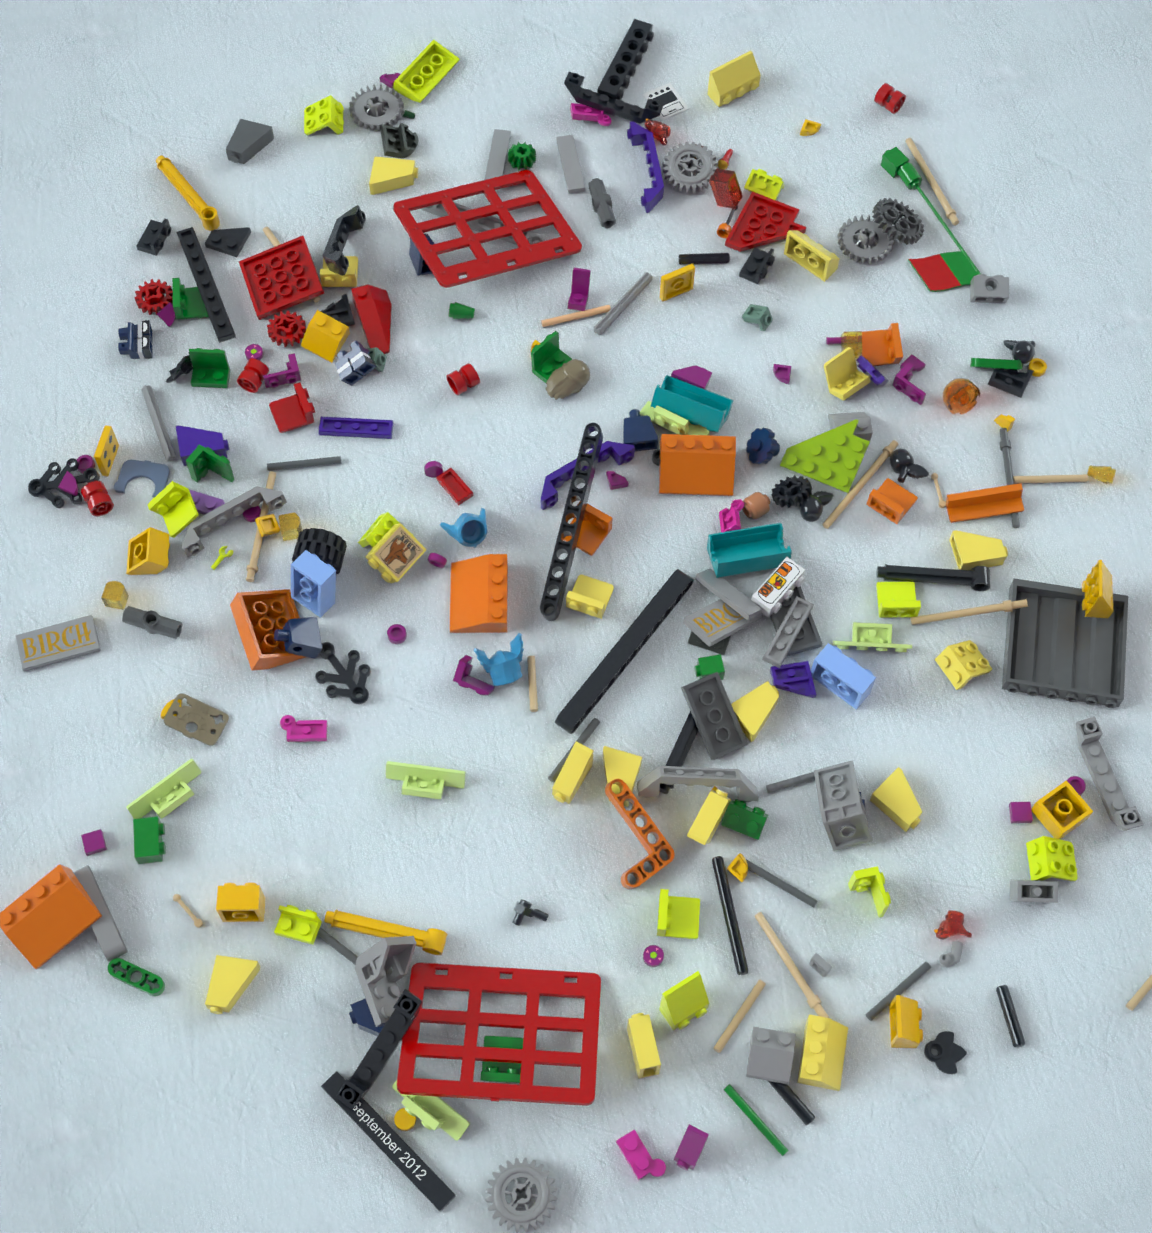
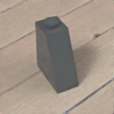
M240 119L226 147L228 160L241 164L249 161L273 141L272 126Z

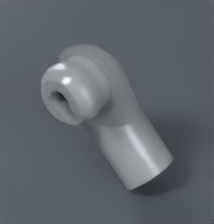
M953 941L951 952L940 956L939 961L943 967H951L960 962L962 942Z

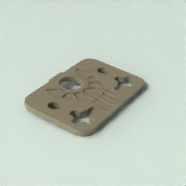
M180 693L176 696L165 715L164 724L183 733L184 736L190 739L194 738L209 746H213L228 723L229 716L197 699ZM187 699L186 703L189 706L179 707L180 703L178 700ZM219 715H222V720H224V722L215 724V719H213V717H218ZM195 723L198 728L195 732L191 733L187 731L186 725Z

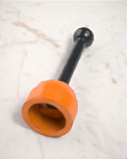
M732 204V210L726 223L719 225L717 229L719 237L727 238L730 234L731 226L729 223L735 210L738 209L737 204Z

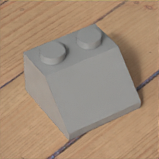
M865 412L828 414L830 430L857 419L859 422L853 435L871 441L873 434L871 420Z
M753 1026L746 1077L789 1084L796 1034Z

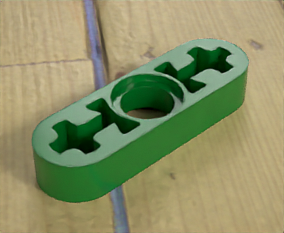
M971 358L970 367L1023 369V364L1021 360Z
M115 958L108 964V972L114 979L151 996H159L165 989V983L160 976L121 958ZM121 964V967L123 968V970L127 971V973L125 975L121 971L116 972L113 968L115 966L118 967ZM133 973H142V978L139 982L131 981ZM146 980L154 984L158 981L159 988L152 990L151 986L145 983Z

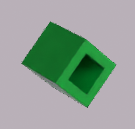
M894 147L884 152L881 166L895 178L898 176V169L905 163H908L909 159L897 147Z
M721 654L698 658L697 665L694 666L696 677L701 679L718 672L720 679L724 680L725 669Z

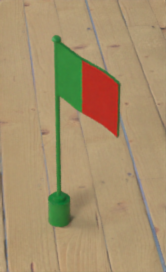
M905 163L898 169L897 174L909 190L917 189L960 249V251L940 253L925 258L908 259V261L930 292L946 291L970 285L972 278L981 273L921 190L920 185L923 179L912 163Z

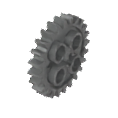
M886 198L880 199L873 208L872 217L876 219L874 222L879 224L878 228L883 229L882 233H887L888 238L892 236L894 241L898 239L900 244L903 241L906 245L908 243L911 245L914 242L917 243L925 231L923 229L924 225L921 224L922 220L917 218L919 215L914 214L913 209H908L909 205L904 206L902 201L898 203L897 199L894 201L891 198L888 200Z

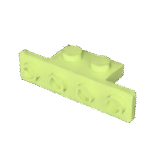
M650 401L640 411L641 416H650L653 423L676 434H710V431L700 425H693L688 420L659 406H656V408L651 407Z
M853 622L852 641L833 640V645H837L839 649H849V646H857L856 650H868V647H876V651H887L888 648H895V652H907V648L912 649L911 644L891 643L892 624Z
M190 759L126 807L134 819L142 818L151 810H154L161 819L195 795L187 784L200 775L201 770L195 761Z
M391 761L386 763V778L404 781L402 785L403 795L441 799L444 786L465 787V771Z
M396 1080L392 1088L398 1092ZM399 1093L404 1097L401 1103L405 1106V1110L410 1115L420 1118L422 1125L429 1130L441 1128L458 1141L470 1126L469 1121L439 1097Z

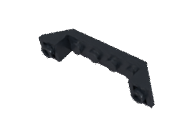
M568 72L564 84L577 103L639 124L646 122V119L651 120L660 116L664 103L648 98L643 109L637 105L593 92L590 89H584L582 86L585 77L577 73Z
M359 205L336 219L322 255L329 270L342 276L346 274L349 267V261L342 253L349 233L362 229L366 221L365 213L361 211Z
M404 989L393 1007L395 1010L353 1075L346 1079L335 1096L353 1110L370 1090L418 1016L423 1003L421 999L407 989Z

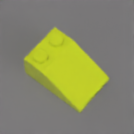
M699 971L662 993L659 1010L672 1030L676 1028L681 1030L690 1024V1019L695 1016L698 1019L708 1012L706 1009H708L709 1000Z

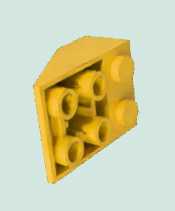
M1098 560L1096 565L1092 567L1090 574H1087L1086 580L1082 582V592H1085L1082 609L1085 610V617L1109 618L1113 613L1112 574L1102 560Z

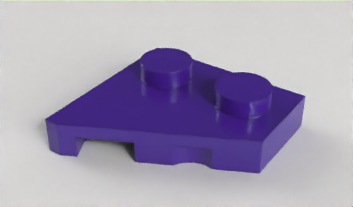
M861 355L856 360L859 363L858 367L864 373L868 372L872 376L870 379L877 386L879 384L884 386L889 381L864 356Z
M808 661L781 665L780 668L776 666L770 667L773 686L781 690L816 698L817 694Z

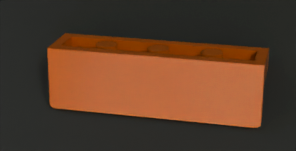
M1022 484L947 495L946 507L950 522L1023 512Z

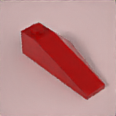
M369 284L351 289L353 303L369 348H378L384 354L390 353L392 304L387 290Z

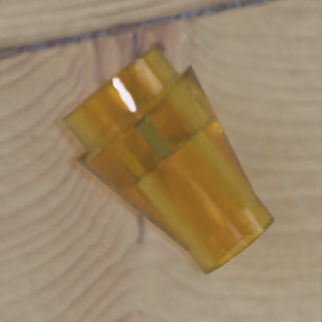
M1090 465L1087 475L1105 484H1112L1116 469H1112L1111 466Z

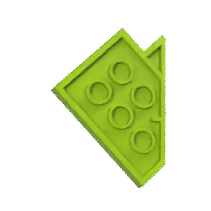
M855 419L787 448L780 466L849 493L870 441L853 435L859 420Z

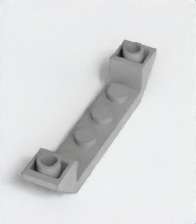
M256 486L191 522L182 544L187 557L196 555L204 549L199 539L200 535L209 533L211 529L225 524L235 516H240L245 510L258 506L260 502L265 501L270 511L281 508L287 503L282 491Z
M1092 717L1076 722L1079 750L1110 820L1123 831L1143 826L1144 824L1136 806L1129 808L1099 742L1103 733L1096 718Z
M658 766L637 782L638 796L646 798L659 797L660 783H664L666 785L685 784L687 786L736 787L738 800L751 802L758 801L759 799L756 786L739 769Z

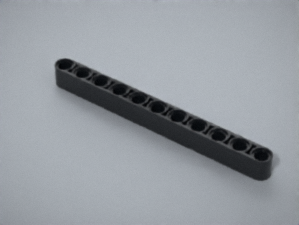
M589 423L584 429L540 604V611L548 621L556 620L560 614L603 442V433L597 423ZM594 431H597V432H598L597 435H595V436H590V434H591L592 432H594ZM588 449H594L592 453H585ZM584 466H589V469H588V470H586V471H582V470H581L582 467H584ZM580 483H584V484H585V486H584L583 488H580V489L577 488V485H578V484H580ZM581 501L578 506H572L573 502ZM571 518H576L573 524L568 523ZM566 536H572L570 541H563ZM561 554H568L565 559H559ZM556 572H563L561 577H554ZM553 589L559 590L556 595H550V592ZM554 607L552 613H545L547 608Z
M679 569L675 570L559 713L555 724L570 734L576 731L690 589L694 582L692 577Z

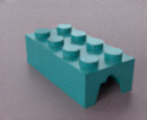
M666 375L661 388L660 385L656 386L651 407L656 408V406H659L688 420L693 425H701L709 431L719 432L728 420L734 400Z
M782 523L708 535L707 551L716 578L777 568L786 557L791 559L792 550L790 546L787 549L784 547Z

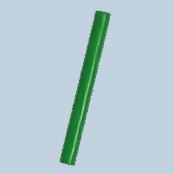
M730 1084L725 1087L724 1091L775 1149L784 1156L789 1151Z

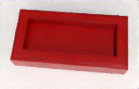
M452 468L436 477L440 485L458 506L473 496L471 489Z

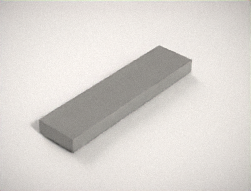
M494 129L484 180L503 176L511 131Z
M573 135L556 137L568 194L584 192L585 184Z
M709 568L696 574L695 579L746 620L761 615V607L722 577L716 578L715 572Z
M796 596L765 652L763 661L778 668L781 667L814 604Z

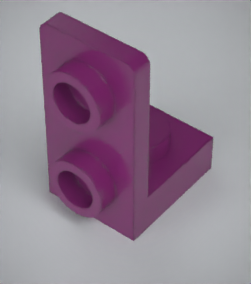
M573 268L571 294L567 309L585 311L589 297L590 270Z
M295 353L288 354L289 362H286L288 370L263 376L266 388H275L279 385L293 384L301 381Z
M908 362L895 375L892 386L899 392L907 395L913 402L922 405L926 393L909 382L913 377L912 371L914 366Z
M465 655L459 660L453 681L457 682L461 687L475 690L480 695H489L494 691L495 686L469 676L473 665H471L473 657Z

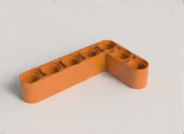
M614 779L606 785L605 793L648 852L646 857L621 876L622 886L626 889H633L640 886L672 862L675 853L626 783L621 779ZM612 784L619 786V794H615L612 791ZM624 801L631 803L632 809L630 811L624 808ZM637 817L643 819V827L636 825L635 820ZM648 834L655 836L656 841L654 844L648 841ZM661 850L667 853L666 861L662 860L659 856ZM645 862L650 863L652 866L650 873L644 870L643 865ZM629 874H633L636 878L634 885L630 884L627 880Z

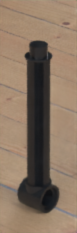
M885 564L884 567L877 566L876 577L884 578V581L969 585L975 591L990 589V569L986 566H976L971 570Z
M691 711L665 766L682 767L698 733V728ZM660 783L659 792L668 794L669 790L674 788V784L666 785Z

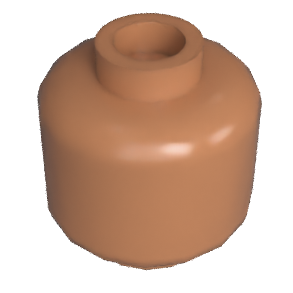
M755 492L743 500L744 507L742 510L748 518L758 519L770 510V499L766 494L763 495L760 492Z

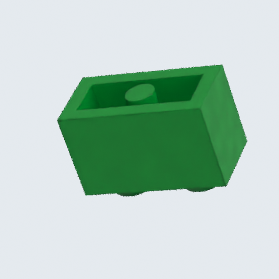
M158 816L133 819L134 858L137 863L162 862L163 854H166L165 842H162V835H165L164 823H161Z

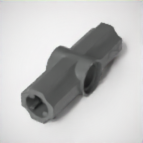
M599 178L592 179L588 183V187L592 196L593 210L595 213L597 212L601 227L611 228L616 224L611 197L606 192L603 180Z
M128 606L125 608L122 617L123 623L146 629L150 634L158 633L177 639L182 632V622L160 616L152 610L144 611Z

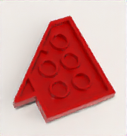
M752 192L728 235L725 246L742 252L786 239L789 230H798L804 234L807 227L795 223L800 209Z

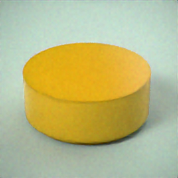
M1039 358L1032 359L1028 365V370H1033L1032 376L1035 377L1044 375L1047 369L1046 362Z
M402 1108L394 1116L395 1125L401 1131H409L416 1124V1116L410 1115L405 1108Z

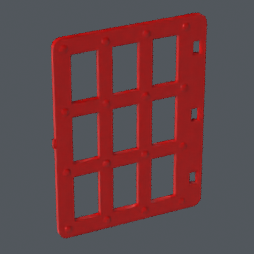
M523 170L397 201L393 205V211L438 283L444 288L581 252L582 249L581 242L537 177L530 170ZM525 183L532 194L502 202L495 190ZM484 193L491 205L460 212L453 200ZM442 204L448 215L417 223L410 211ZM539 204L546 215L516 223L509 211ZM497 214L505 226L474 234L467 222ZM455 225L462 237L431 245L424 233ZM554 225L561 237L530 244L523 232ZM512 236L519 248L488 256L481 243ZM469 247L476 259L444 267L437 255ZM559 249L563 250V252L556 253L555 251ZM515 262L516 264L508 266L507 263ZM467 275L466 278L459 279V276Z
M416 963L412 966L409 991L423 1001L425 989L469 992L467 1011L422 1009V1003L418 1016L402 1039L397 1077V1090L399 1093L404 1095L484 1099L496 1102L500 1100L589 1106L594 1102L601 978L598 974L436 963ZM435 970H448V974L436 975ZM500 974H512V979H502ZM565 978H577V983L564 982ZM482 992L527 995L526 1014L480 1012ZM540 996L585 999L584 1018L538 1016ZM420 1023L466 1025L464 1046L418 1043ZM479 1026L524 1029L523 1049L478 1047ZM537 1030L583 1032L582 1053L536 1050ZM416 1057L462 1060L460 1081L414 1078ZM475 1061L521 1063L520 1085L473 1082ZM534 1065L581 1067L580 1088L533 1085Z

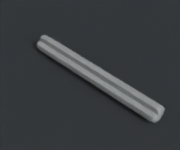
M648 272L644 273L594 327V332L602 335L652 281V275Z
M144 385L141 391L166 461H174L176 455L153 389L150 385Z

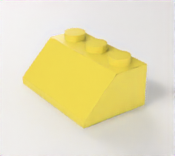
M750 50L710 71L707 95L718 107L728 104L730 101L742 97L745 93L759 87L761 75L752 51Z
M789 230L787 232L784 254L824 282L838 269L840 258L834 253L829 252L821 244L816 243L798 230Z
M809 1014L805 1024L797 1083L840 1091L848 1027L830 1018Z

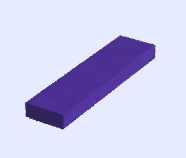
M321 416L319 435L392 439L394 423L393 420Z

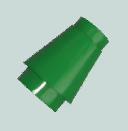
M457 302L450 303L448 317H452V319H473L475 308Z

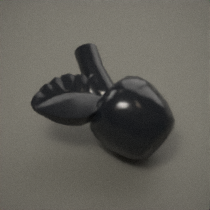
M1003 341L1004 345L1012 350L1014 360H1021L1022 364H1027L1033 359L1035 355L1034 341Z
M896 449L892 453L890 464L892 470L900 474L897 479L898 482L904 483L907 475L917 479L929 476V472L924 467L914 464L913 456L906 449Z
M817 491L813 495H809V498L804 499L803 504H799L802 518L808 522L817 521L823 512V506L827 505L834 495L826 491Z

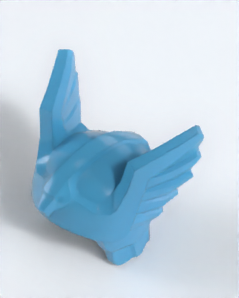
M481 508L480 515L471 513L461 514L454 525L444 522L440 524L450 536L467 547L476 548L486 538L488 533L484 508Z
M518 633L510 642V652L498 650L490 659L485 651L477 648L474 649L480 664L490 674L494 686L509 684L522 678L520 662L522 661L524 648L521 633Z

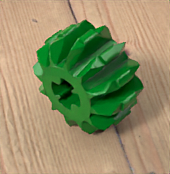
M518 142L517 145L512 144L511 149L508 151L509 164L513 168L517 167L518 170L521 168L527 170V167L532 168L536 161V151L532 144L527 145L526 142L523 144Z

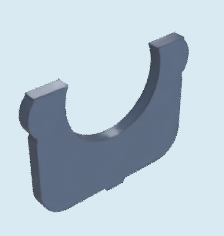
M127 460L123 463L118 481L114 485L115 492L125 493V488L131 480L145 477L152 480L155 484V491L152 495L155 498L166 487L170 470L165 464L153 463L147 460Z

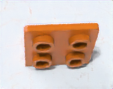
M891 323L889 328L885 330L860 332L862 356L873 366L900 363L903 358L898 323Z
M887 478L878 490L873 489L866 505L895 524H898L917 501L918 497Z
M587 504L576 548L592 556L612 530L613 518ZM574 518L570 524H573L576 521V518ZM566 536L564 541H570L572 536Z

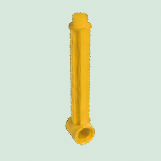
M163 155L156 158L157 168L161 170L198 214L204 229L208 231L216 230L220 225L217 210L204 202L169 158H165Z
M337 909L335 912L327 911L324 922L331 924L332 928L337 927L380 938L414 936L416 946L422 947L423 951L433 955H442L448 935L439 929L429 928L427 931L338 911Z

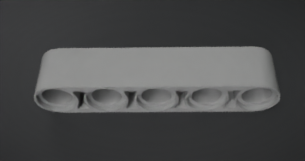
M89 865L73 872L102 915L91 926L107 961L109 962L127 953L124 941Z

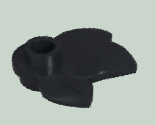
M189 355L183 356L176 368L169 371L171 376L166 379L167 383H171L180 375L188 374L192 371L193 366Z
M950 1031L941 1032L935 1040L928 1042L924 1048V1054L929 1061L935 1062L941 1072L956 1074L957 1067L955 1063L963 1059L967 1052L961 1046L953 1043L954 1033ZM931 1049H936L938 1055H933Z

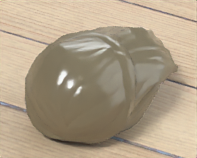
M578 359L564 363L547 380V387L545 388L547 394L557 400L558 398L564 399L572 393H578L588 383L590 369L586 363Z

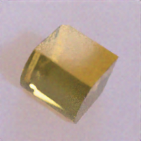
M295 512L279 515L283 541L298 539L299 532L303 531L299 516Z
M110 581L106 583L101 599L106 607L124 610L129 595L122 583Z

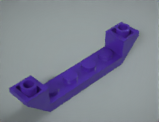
M630 122V129H627L628 140L631 139L632 146L643 145V150L647 151L646 164L650 165L648 172L649 177L653 181H651L652 188L644 189V194L641 196V205L645 206L646 213H650L663 198L664 183L653 133L635 122Z
M606 441L602 443L597 463L606 461L610 456L619 466L629 463L634 458L635 447L629 444ZM577 458L545 477L541 494L542 510L551 508L558 502V491L555 488L561 487L564 482L572 479ZM584 466L581 470H588L589 466Z

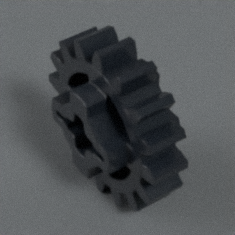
M794 475L791 478L786 477L785 481L780 480V484H775L771 494L776 505L780 504L782 508L785 505L788 508L791 506L797 507V503L803 504L804 499L812 495V486L808 478L804 479L803 476L797 478Z

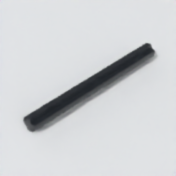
M722 856L712 858V864L738 975H745L749 970Z

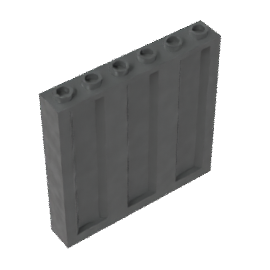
M1014 578L1009 588V600L1012 602L1027 599L1028 607L1012 609L1013 611L1007 614L1002 689L1011 693L1023 692L1031 696L1042 695L1050 699L1062 698L1069 702L1081 701L1089 705L1100 704L1108 708L1119 707L1124 700L1128 596L1113 593V613L1109 618L1085 617V610L1082 609L1085 592H1082L1081 588Z

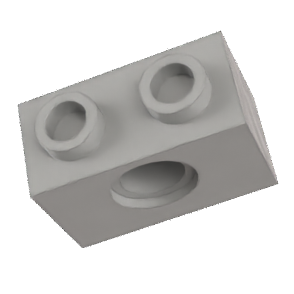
M978 274L972 278L970 282V302L1006 303L1009 299V277H1004L1003 275L992 277ZM986 286H991L993 290H988Z
M1010 880V900L1058 903V882Z

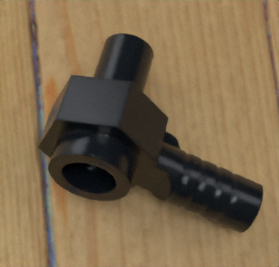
M521 899L520 902L517 901L514 907L517 913L512 923L520 926L524 916H534L546 922L549 914L538 909H532L530 902Z

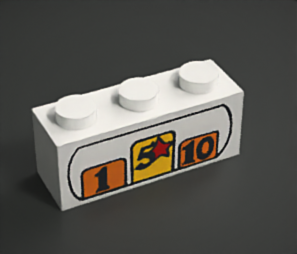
M786 557L753 594L751 600L762 608V613L768 618L772 613L776 614L782 606L781 603L784 600L787 601L794 592L792 590L796 586L800 587L804 582L805 569Z

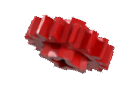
M151 279L150 283L145 281V286L139 285L140 291H135V301L138 308L142 309L143 313L148 311L149 315L153 312L157 315L168 303H173L171 286H168L166 281L161 283L160 279L157 282Z
M287 310L286 314H283L280 311V316L274 314V320L269 319L270 324L267 325L268 336L271 337L272 342H277V346L283 343L284 347H287V344L293 347L294 342L300 343L299 338H304V333L306 332L305 320L302 319L301 315L297 316L296 312L290 314L289 310Z

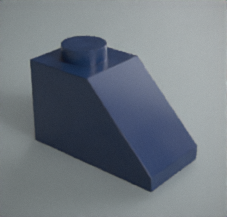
M366 998L350 1004L352 1011L349 1012L352 1023H357L360 1030L378 1036L384 1026L376 1027Z

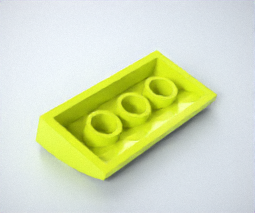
M433 39L394 81L393 88L401 95L421 103L460 59Z

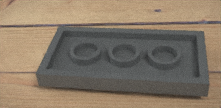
M796 586L792 590L794 591L792 596L787 601L784 600L781 603L780 610L776 614L772 613L770 616L776 633L796 596L806 600L801 586ZM811 612L787 656L822 647L823 643Z
M718 672L681 687L711 760L720 758L748 745Z

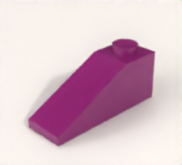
M689 1124L674 1157V1161L677 1162L676 1165L687 1171L689 1168L694 1170L709 1134Z

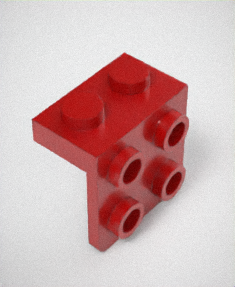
M301 382L294 384L296 394L269 404L280 433L315 423L313 413H316L312 402H308L307 399L310 398L307 388L303 389Z

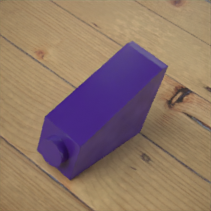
M180 425L175 426L180 456L184 466H187L186 459L199 444L205 448H211L220 457L225 456L228 458L229 443L227 439L224 440L222 433Z

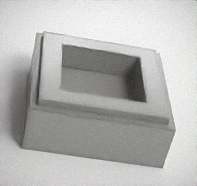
M817 953L814 954L809 962V965L822 977H826L832 968Z

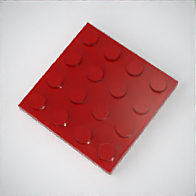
M304 236L238 261L259 320L325 294Z

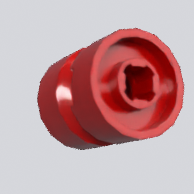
M884 83L877 91L874 101L882 107L886 106V110L895 114L903 106L906 95L899 90L895 91V88L888 83Z
M251 358L239 375L237 383L244 390L256 393L262 381H264L263 376L269 373V368L260 360Z
M470 363L462 366L459 372L455 370L446 375L450 388L457 396L467 391V387L472 388L480 384L478 373Z
M93 481L81 489V494L85 502L88 503L91 515L103 516L113 509L114 504L103 482Z

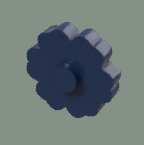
M764 427L762 429L756 428L751 433V439L747 441L746 452L749 453L748 459L753 464H767L772 460V457L778 455L780 445L774 439L775 433L771 429Z

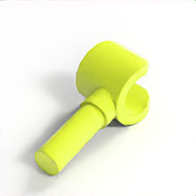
M222 546L219 549L220 555L211 568L215 570L225 557L233 555V550H229L225 554V549L228 546Z

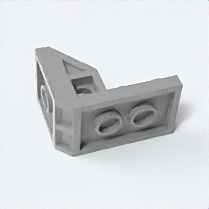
M853 761L814 770L820 813L833 851L873 841L864 805L859 794Z
M414 936L385 937L357 957L355 971L376 1027L386 1024L395 1010L393 1008L395 1003L401 996L396 982L408 973L416 947Z

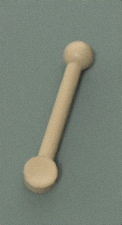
M933 473L931 479L934 480L939 497L938 505L940 508H945L946 501L942 498L937 480L938 474Z
M175 894L173 900L181 905L193 919L194 925L197 928L202 927V920L196 918L181 900L179 894Z

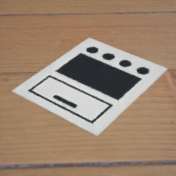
M671 83L643 94L647 100L649 98L664 103L659 116L661 120L689 109Z

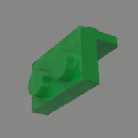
M735 799V801L731 800L721 825L759 840L768 814H765V810L762 808L754 807L753 809L746 806L747 803L738 799Z

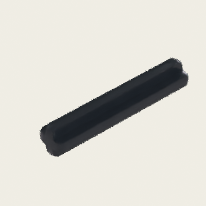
M729 253L679 254L678 256L680 265L692 263H729L730 261Z
M998 986L996 992L1012 1044L1015 1048L1025 1045V1040L1008 986Z
M768 1081L805 1125L810 1124L815 1119L814 1114L787 1084Z

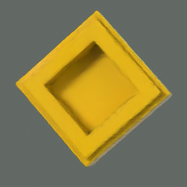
M274 514L255 519L262 537L280 532Z

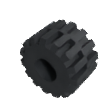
M303 529V531L299 532L292 560L294 562L307 550L311 554L317 555L324 563L333 566L336 574H339L347 548L346 541L341 536L325 529Z

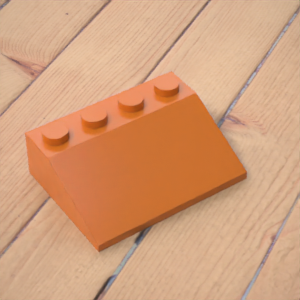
M662 434L660 438L659 494L733 496L736 436Z
M487 554L451 563L450 633H507V554Z
M290 589L238 592L230 607L252 671L271 669L306 658L287 653L284 641H275L274 639L276 629L283 630L288 620L300 618L294 600L291 598Z
M59 864L0 912V927L35 969H38L102 917V915L73 871Z

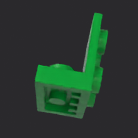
M172 278L173 309L176 319L209 317L198 287L185 288V285L181 284L180 278Z
M557 331L547 335L544 341L536 345L531 351L532 373L545 383L556 369L572 360V358L559 349V333Z
M189 349L188 353L193 366L191 386L228 389L231 370L226 352L220 349Z
M199 444L186 459L191 478L197 483L207 475L208 470L215 472L230 482L235 480L230 461L225 456L220 457L215 454L209 447L205 448Z
M486 1035L484 1037V1047L523 1049V1038ZM483 1061L480 1081L520 1083L521 1063Z

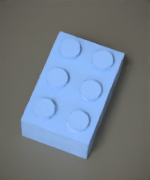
M305 550L291 564V598L321 618L335 604L336 570L330 564L321 561L317 555Z
M829 643L814 659L811 669L812 678L856 710L871 693L876 679L870 670L862 668L856 660L851 657L848 658L838 647L832 646Z

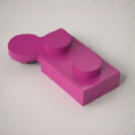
M571 103L572 119L599 122L602 126L611 125V118L604 114L603 111L583 104Z
M741 499L732 501L730 509L725 508L719 512L721 532L741 529L739 511L744 507V502Z
M285 715L280 720L281 728L287 731V742L327 741V720H298L296 722L295 718L291 715Z
M635 1129L616 1140L619 1149L638 1181L649 1173L654 1177H661L665 1173L666 1165L663 1160H653Z

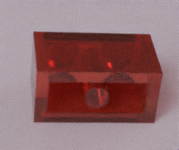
M717 168L709 180L717 206L735 209L743 197L735 171Z

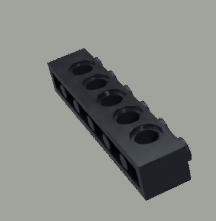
M637 19L633 20L597 89V93L622 100L624 89H627L629 86L630 77L634 76L636 66L641 63L642 54L646 53L649 41L653 40V24Z

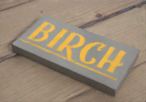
M719 599L685 617L683 623L710 647L760 620L763 613L750 620H746Z
M92 615L15 635L24 672L101 651Z

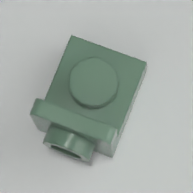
M750 304L742 315L745 322L759 324L761 331H766L773 320L768 307Z
M367 348L370 351L369 356L371 360L376 363V369L379 372H383L387 356L378 348Z

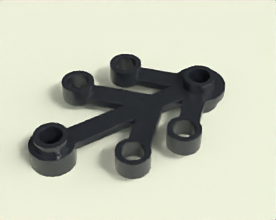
M71 458L66 462V466L62 471L61 466L57 462L50 463L47 471L40 479L30 481L28 485L29 493L34 497L44 496L56 508H61L65 504L64 499L48 491L50 489H57L69 497L73 504H80L83 501L80 493H77L79 498L74 500L75 495L58 488L66 472L76 471L79 468V463L76 459ZM94 468L86 469L83 475L74 476L77 484L90 483L100 479L99 473ZM53 474H59L54 481L48 482Z
M330 642L322 643L320 656L323 659H328L339 675L326 673L321 670L315 675L316 681L320 684L328 681L348 686L349 689L337 688L335 685H329L326 688L329 698L342 696L349 697L354 704L365 703L369 697V692L365 688L367 677L371 674L369 665L362 664L359 667L360 676L356 685L353 681L356 663L360 660L359 652L351 650L348 653L349 661L347 670H345L334 655L335 649L333 644ZM327 650L331 651L329 654H324ZM356 654V658H351L352 655ZM363 669H368L366 673L361 672ZM320 675L325 676L323 679L318 678ZM334 689L335 693L330 694L329 691ZM361 693L362 697L357 698L356 695Z

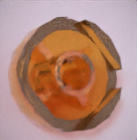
M956 378L950 381L944 388L942 394L943 403L952 414L958 412L965 414L977 404L976 399L977 396L980 397V390L969 379Z

